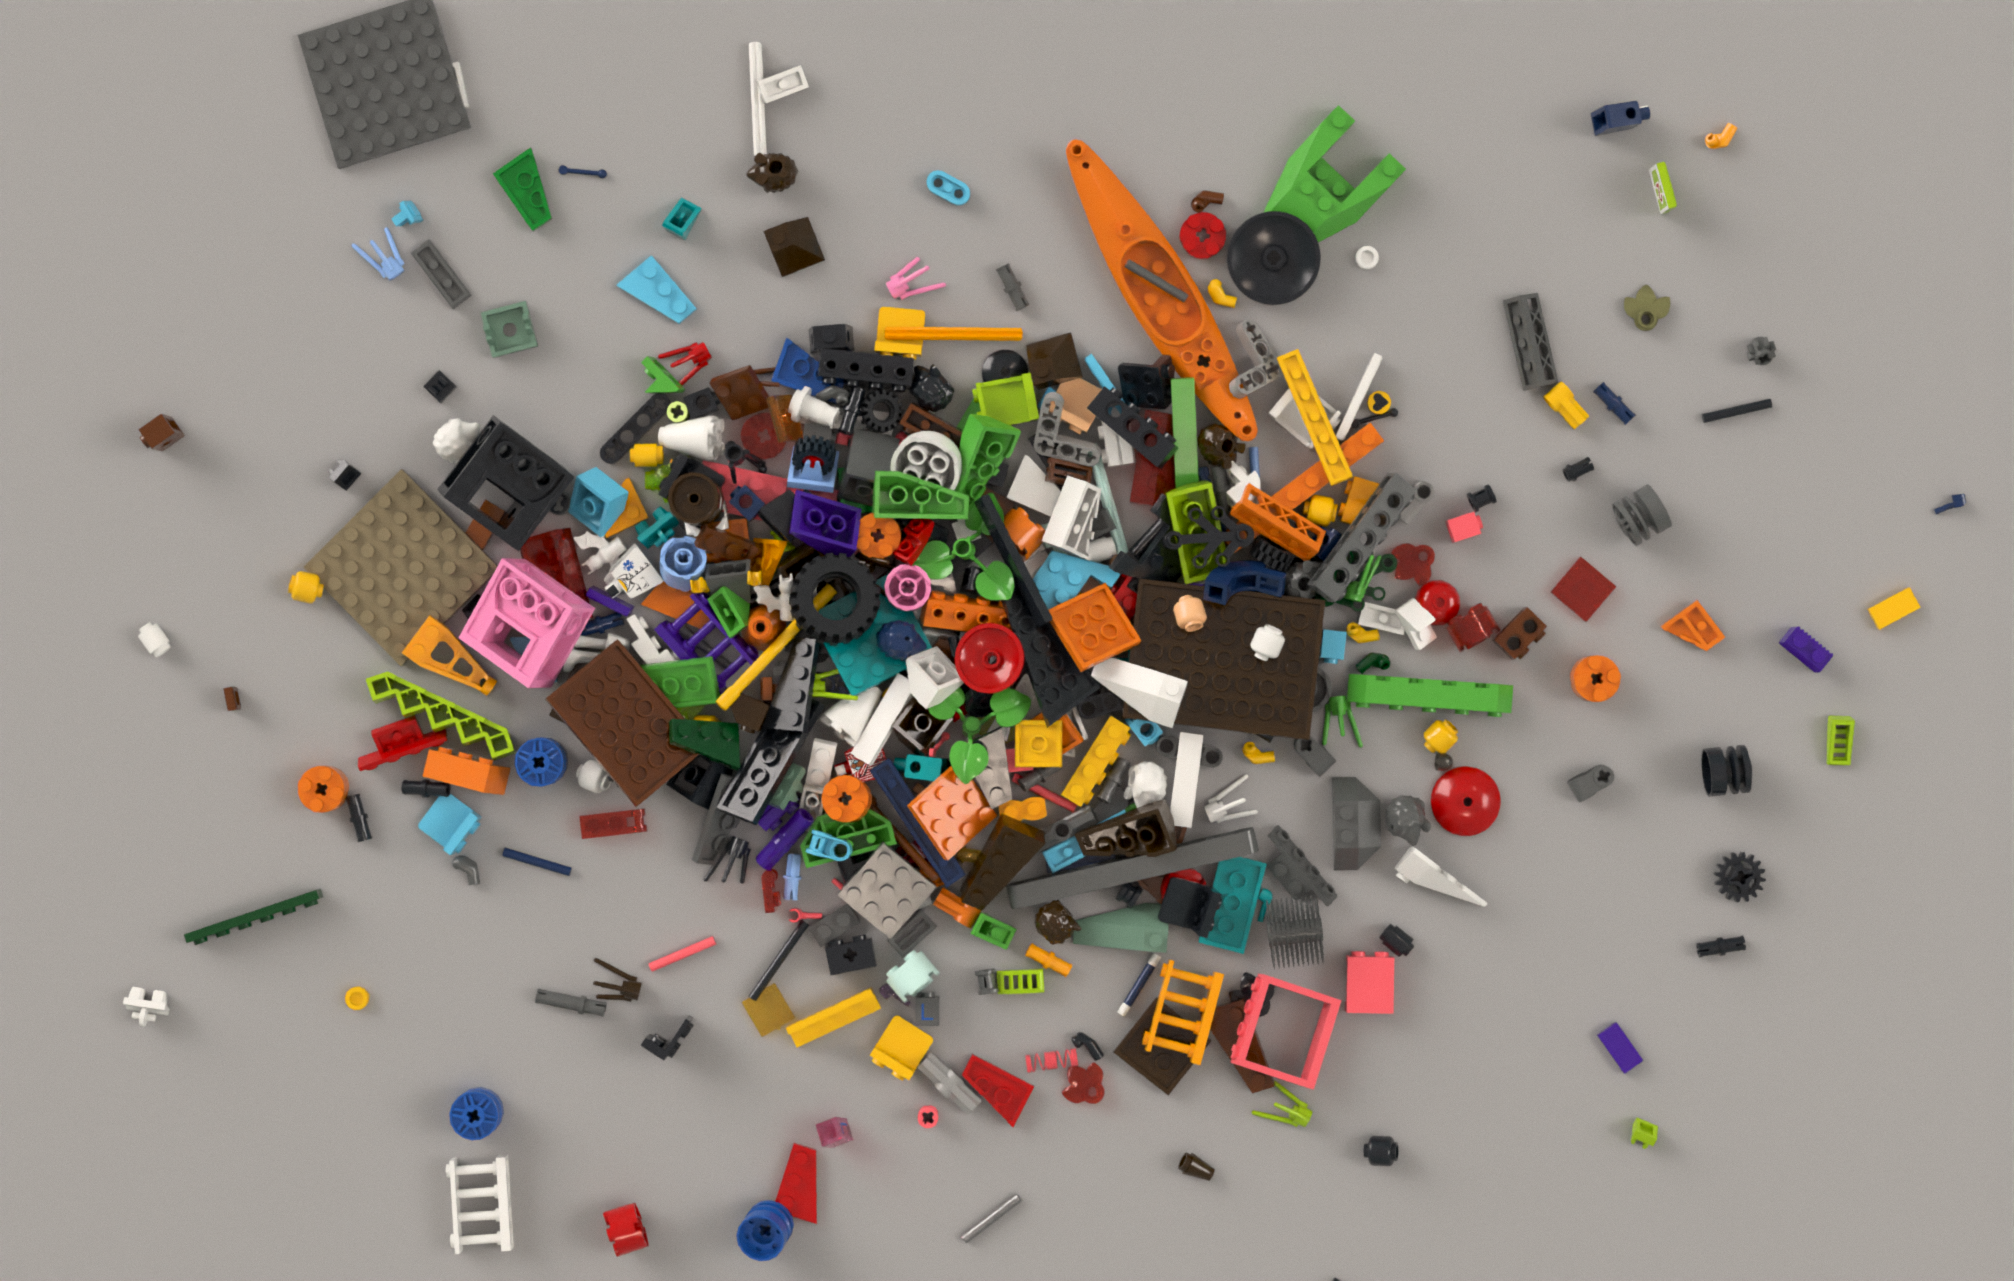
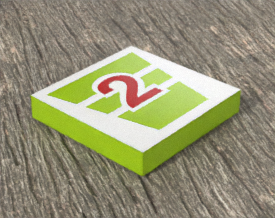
M1660 162L1649 169V174L1660 214H1665L1677 207L1666 162Z

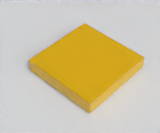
M1022 720L1015 725V767H1062V720H1057L1048 728L1045 720Z

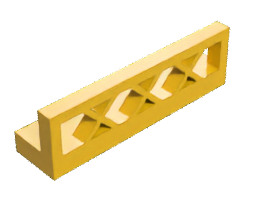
M870 987L788 1025L786 1030L791 1035L797 1048L881 1009V1006L873 988Z

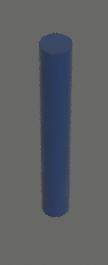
M506 847L502 855L503 857L566 876H570L572 867Z

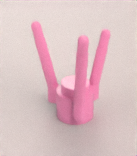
M916 257L897 274L891 276V280L886 282V285L894 299L900 296L901 300L908 296L943 288L946 286V283L906 292L909 289L907 284L909 281L929 270V266H925L904 278L903 275L920 261V258Z

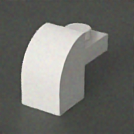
M1231 461L1232 467L1226 469L1227 478L1235 485L1226 492L1227 504L1231 508L1241 500L1245 486L1248 483L1261 490L1260 478L1257 472L1254 471L1249 475L1243 466H1238L1234 461ZM1250 494L1248 499L1255 504H1259L1257 498Z

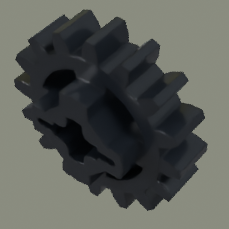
M1732 852L1731 859L1725 856L1722 857L1725 862L1723 865L1717 863L1716 866L1720 869V872H1714V875L1719 877V880L1714 882V884L1722 886L1718 891L1719 893L1727 892L1726 899L1730 900L1734 896V901L1740 902L1742 897L1745 902H1748L1749 895L1756 898L1757 894L1755 891L1763 890V887L1759 884L1766 881L1765 878L1761 877L1765 869L1758 868L1761 861L1753 862L1754 855L1750 854L1745 858V852H1740L1739 857H1737L1736 853ZM1741 861L1748 863L1752 869L1743 868ZM1731 866L1729 874L1725 876L1726 870ZM1738 872L1748 874L1741 878V882L1732 880L1738 876ZM1754 879L1753 885L1749 888V883ZM1727 885H1735L1739 893L1732 891Z

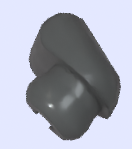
M830 385L816 394L818 400L826 402L833 398L840 405H846L850 396L846 389L835 385Z
M464 855L455 857L452 865L455 869H460L467 873L468 884H480L476 862Z

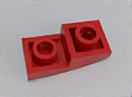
M912 519L903 529L907 536L899 544L898 548L893 551V555L898 560L912 566L926 546L935 523L930 519Z

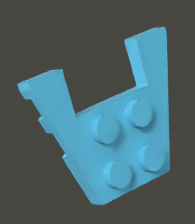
M1051 551L1034 576L1033 581L1047 608L1051 609L1076 597L1090 577L1101 584L1106 583L1111 590L1121 574L1108 568V565Z

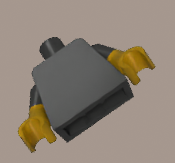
M750 559L707 564L705 579L700 577L696 581L690 580L691 592H704L710 597L721 587L726 586L750 603L751 596L756 594L753 587L760 586L762 583V571L752 573Z

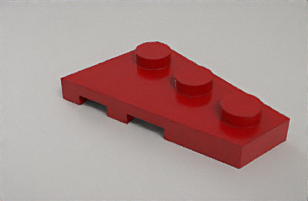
M974 1054L971 1055L962 1073V1076L1013 1128L1035 1086Z
M794 1142L775 1202L785 1206L793 1217L817 1224L816 1149Z

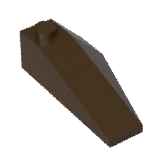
M803 543L789 554L778 566V569L784 578H789L792 573L794 582L796 575L806 563H810L817 556L823 557L825 555L808 544ZM836 578L823 580L817 586V593L826 584L831 585L837 592L825 606L850 594L843 581Z

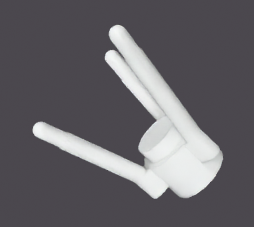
M1247 774L1217 796L1208 800L1209 804L1205 805L1204 808L1211 823L1215 821L1221 823L1225 820L1258 813L1257 810L1225 815L1227 814L1226 810L1246 801L1245 798L1226 805L1222 801L1217 802L1248 779Z

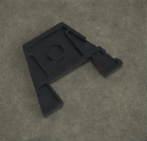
M1161 494L1150 511L1165 522V525L1138 562L1123 551H1120L1108 567L1114 572L1138 579L1176 583L1181 576L1182 568L1178 549L1168 550L1163 544L1165 534L1174 530L1167 497ZM1175 536L1170 538L1172 544H1176Z

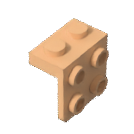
M1081 378L1061 383L1056 391L1064 399L1061 421L1070 425L1068 429L1079 435L1082 432L1087 434L1096 415L1088 410L1087 407L1102 390ZM1051 401L1049 412H1053L1055 408V402Z

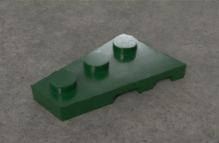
M671 719L669 721L670 744L694 754L699 753L709 757L714 762L729 765V768L734 770L740 769L739 723Z

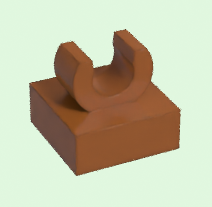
M760 677V700H772V693H775L778 684H772V677Z

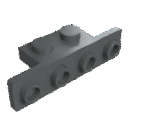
M1277 825L1268 834V837L1281 851V854L1266 865L1294 900H1296L1295 897L1299 900L1309 891L1313 890L1326 906L1332 904L1337 898L1333 886L1323 879L1319 870L1305 857L1304 852L1292 842L1289 834Z

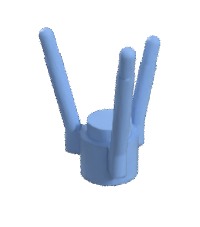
M386 227L384 231L395 259L392 256L386 258L374 240H371L370 244L383 261L381 266L355 243L351 246L379 271L383 278L387 277L391 281L405 271L402 268L405 263L400 258L389 228Z

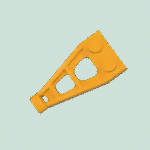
M431 615L428 616L402 651V654L420 667L476 688L485 696L490 693L497 683V680L488 675L453 632ZM441 641L446 642L454 651V657L449 663L444 664L431 657V652ZM459 658L465 659L472 666L473 671L469 676H463L453 670V666ZM485 678V682L480 685V680Z

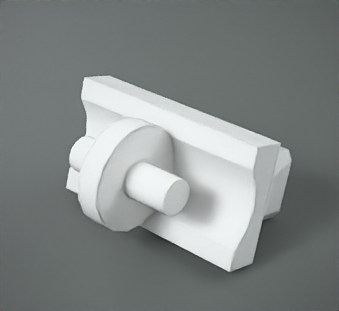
M132 987L129 997H124L123 1005H126L127 1010L138 1011L132 1012V1018L139 1019V1026L145 1027L147 1021H156V1015L154 1014L168 1016L170 1009L167 1006L166 992L155 990L153 991L152 1000L147 1001L144 1000L145 989Z

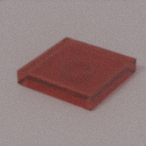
M1579 557L1550 593L1584 622H1587L1616 586L1585 559Z

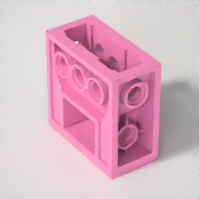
M502 558L462 630L459 639L527 688H551L595 608L528 560ZM512 627L530 639L523 655L504 643Z

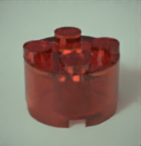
M1479 603L1469 609L1468 615L1462 617L1459 614L1447 623L1448 627L1446 629L1460 653L1464 652V646L1470 649L1490 638V634L1493 633L1492 630L1495 633L1501 630L1487 605L1483 606L1482 603Z

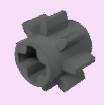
M1756 337L1747 345L1748 351L1746 353L1749 361L1754 360L1756 365H1767L1776 357L1774 341L1769 342L1767 337Z

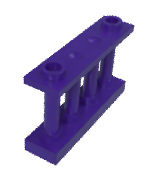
M704 592L693 593L690 597L695 603L673 623L666 620L660 623L654 630L680 660L702 658L694 651L695 646L717 627L724 634L725 638L705 657L712 656L714 661L730 645H733L741 654L721 674H716L721 696L725 691L726 681L747 661L752 665L759 657V653L754 646L748 645L739 634L729 638L707 600L709 596ZM702 610L710 620L689 640L684 639L679 634V629L697 612Z

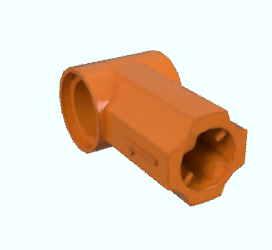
M944 887L933 903L937 908L953 916V919L970 929L982 911L962 903L961 897Z

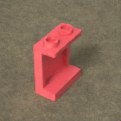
M1351 951V955H1346L1345 1012L1394 1014V957L1389 956V952L1376 951L1375 956L1365 955V951Z

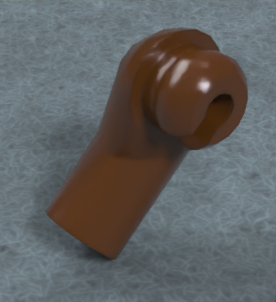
M1203 190L1193 198L1191 207L1195 212H1202L1210 203L1222 205L1224 193Z

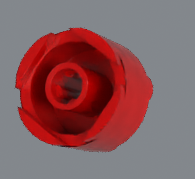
M636 1203L603 1212L606 1225H610V1228L606 1229L610 1242L615 1241L613 1248L617 1257L649 1246L647 1233L642 1225V1217Z

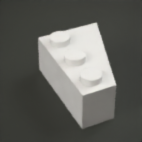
M1067 476L1042 541L1070 555L1090 561L1091 554L1088 553L1090 539H1094L1095 532L1091 530L1093 518H1097L1101 488L1086 481Z

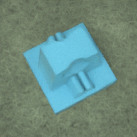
M412 201L400 202L399 208L401 212L391 218L396 227H400L407 222L412 225L423 221L420 212Z

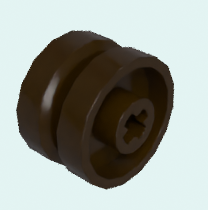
M691 472L681 475L673 482L669 489L668 503L670 510L676 518L689 525L703 526L704 523L710 524L719 517L723 509L724 496L722 489L716 481L702 473ZM697 495L699 500L693 503L692 501L695 500L694 496Z

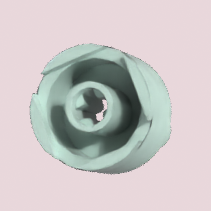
M913 950L904 958L906 962L901 967L896 965L886 973L888 976L886 982L904 1003L909 1001L906 998L908 995L915 997L933 981L931 978L933 974L936 976L940 974L922 951L917 953Z

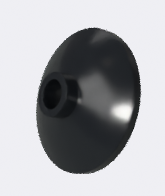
M999 350L992 353L986 359L982 368L984 382L1021 376L1028 373V366L1023 357L1011 350ZM1003 368L1009 369L1010 373L1008 376L1001 375Z

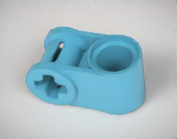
M812 829L811 833L813 836L810 846L806 848L805 852L836 861H844L851 857L853 848L848 841ZM838 844H843L847 848V854L844 857H839L835 852Z

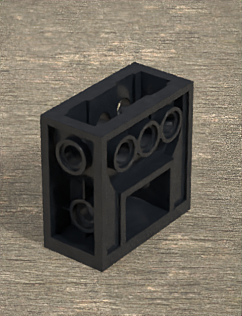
M493 415L437 490L445 499L519 552L575 476ZM506 445V449L503 452H499L500 448ZM525 459L524 463L518 466L519 461ZM540 473H543V476L540 479H537V476ZM485 480H488L515 500L499 522L470 502Z

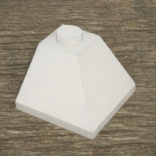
M937 646L906 659L910 692L925 709L942 703L964 683L957 673L956 666Z

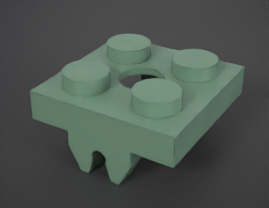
M526 301L481 312L483 330L486 333V341L490 347L492 358L538 347ZM508 323H513L517 328L516 334L512 337L506 336L503 332L504 326Z
M794 763L791 764L771 799L770 806L784 811L789 801H798L796 792H803V786L800 781L806 773L802 766Z

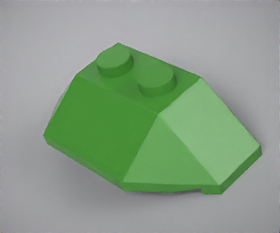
M869 809L861 820L852 823L836 821L829 817L828 814L818 816L800 847L806 868L835 861L805 852L806 848L810 846L813 836L811 833L812 829L848 841L853 848L851 856L876 850L883 841L889 846L895 845L897 842L891 821ZM838 844L835 852L839 857H844L847 854V848L843 844Z

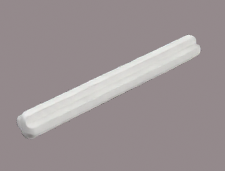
M760 42L749 43L753 147L754 156H756L758 153L767 154L765 107L756 82L763 79L762 45Z

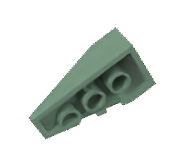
M1142 903L1133 906L1131 909L1129 907L1075 920L1082 930L1074 931L1073 944L1167 953L1169 924L1158 919L1161 904Z

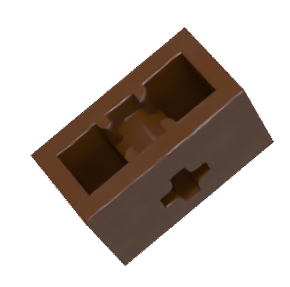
M165 414L158 415L138 429L142 434L140 440L147 448L151 447L153 450L162 452L185 436L175 420Z

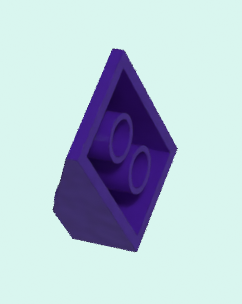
M796 490L790 534L824 555L826 553H833V555L845 553L847 554L846 557H850L857 549L862 509Z

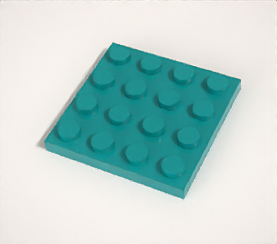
M888 574L877 579L876 582L884 591ZM855 591L821 608L818 612L823 617L831 620L847 618L856 607L857 597ZM882 594L879 596L880 608L878 609L877 616L870 628L857 640L853 639L848 644L838 643L837 646H830V643L826 642L823 643L850 695L857 696L907 670L905 661L886 657L885 653L880 652V648L876 645V633L884 623L900 620L914 624L915 630L927 645L926 650L932 648L913 611L905 612L896 609Z

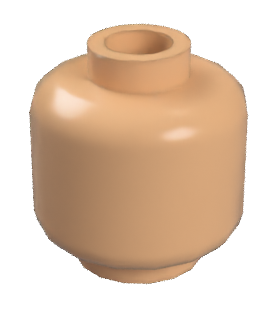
M1185 595L1174 605V615L1180 628L1192 632L1203 627L1207 615L1201 599L1192 597V595Z

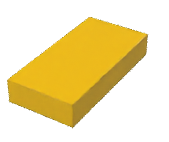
M1907 587L1867 610L1877 629L1880 630L1921 607L1911 588Z

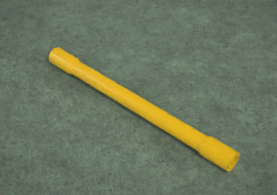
M826 584L813 598V604L817 611L823 608L837 594L831 585ZM795 619L738 680L728 687L715 701L721 709L726 711L740 696L741 692L800 631Z

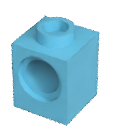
M1322 630L1319 658H1324V663L1338 664V660H1344L1347 632Z
M1125 719V722L1144 746L1158 741L1163 733L1157 723ZM1143 724H1150L1147 732H1140Z

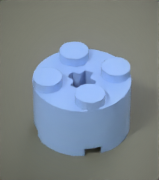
M690 536L677 539L676 537L671 538L663 545L660 554V576L667 585L683 592L691 590L690 580L696 581L700 577L704 578L706 574V552L703 549L697 548L694 544L696 539Z

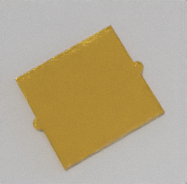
M775 983L766 987L757 1001L750 997L742 1001L761 1037L775 1029L780 1030L782 1025L795 1018Z

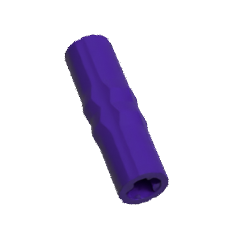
M799 808L756 856L757 863L763 869L771 870L814 822L812 815L805 809Z

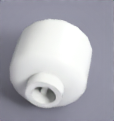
M1268 624L1257 628L1250 644L1252 650L1256 652L1254 656L1264 661H1268V658H1277L1285 642L1284 636L1281 635L1282 631Z
M588 760L577 769L576 777H578V784L581 788L596 794L609 788L611 781L608 780V774L597 761Z

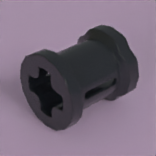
M1489 484L1473 494L1467 493L1468 501L1475 513L1479 511V508L1497 502Z

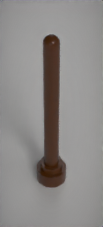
M872 794L870 809L888 819L877 807V799ZM892 824L896 842L930 880L936 881L939 877L938 873Z

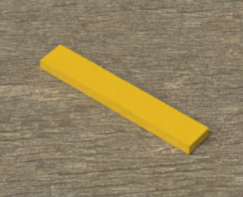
M1296 349L1277 357L1278 364L1331 487L1353 478L1299 350Z

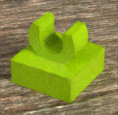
M1636 1117L1632 1127L1631 1144L1634 1145L1635 1141L1639 1140L1643 1142V1149H1646L1649 1145L1654 1146L1657 1140L1658 1126Z

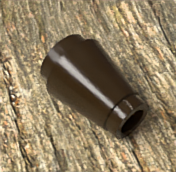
M1187 1152L1182 1156L1178 1166L1182 1174L1207 1181L1211 1180L1215 1171L1213 1167L1197 1155Z

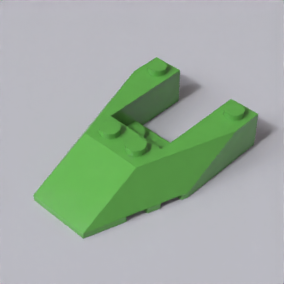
M1338 105L1288 159L1264 212L1279 211L1298 217L1310 227L1318 242L1355 224L1404 173L1406 168L1389 153L1356 188L1351 186L1322 158L1355 122Z

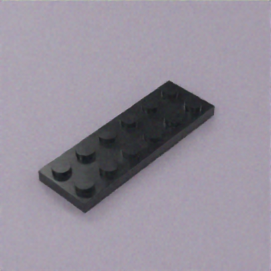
M812 699L807 733L762 728L716 808L720 812L757 825L825 706L820 701Z

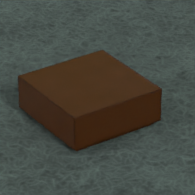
M236 687L223 688L228 711L240 710L241 703L238 689Z

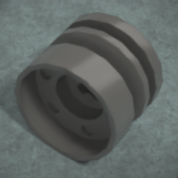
M1648 484L1633 492L1636 503H1633L1626 496L1622 498L1623 505L1619 501L1612 504L1620 529L1635 546L1642 543L1641 536L1645 540L1650 539L1648 527L1656 534H1659L1672 526L1666 508L1656 492Z

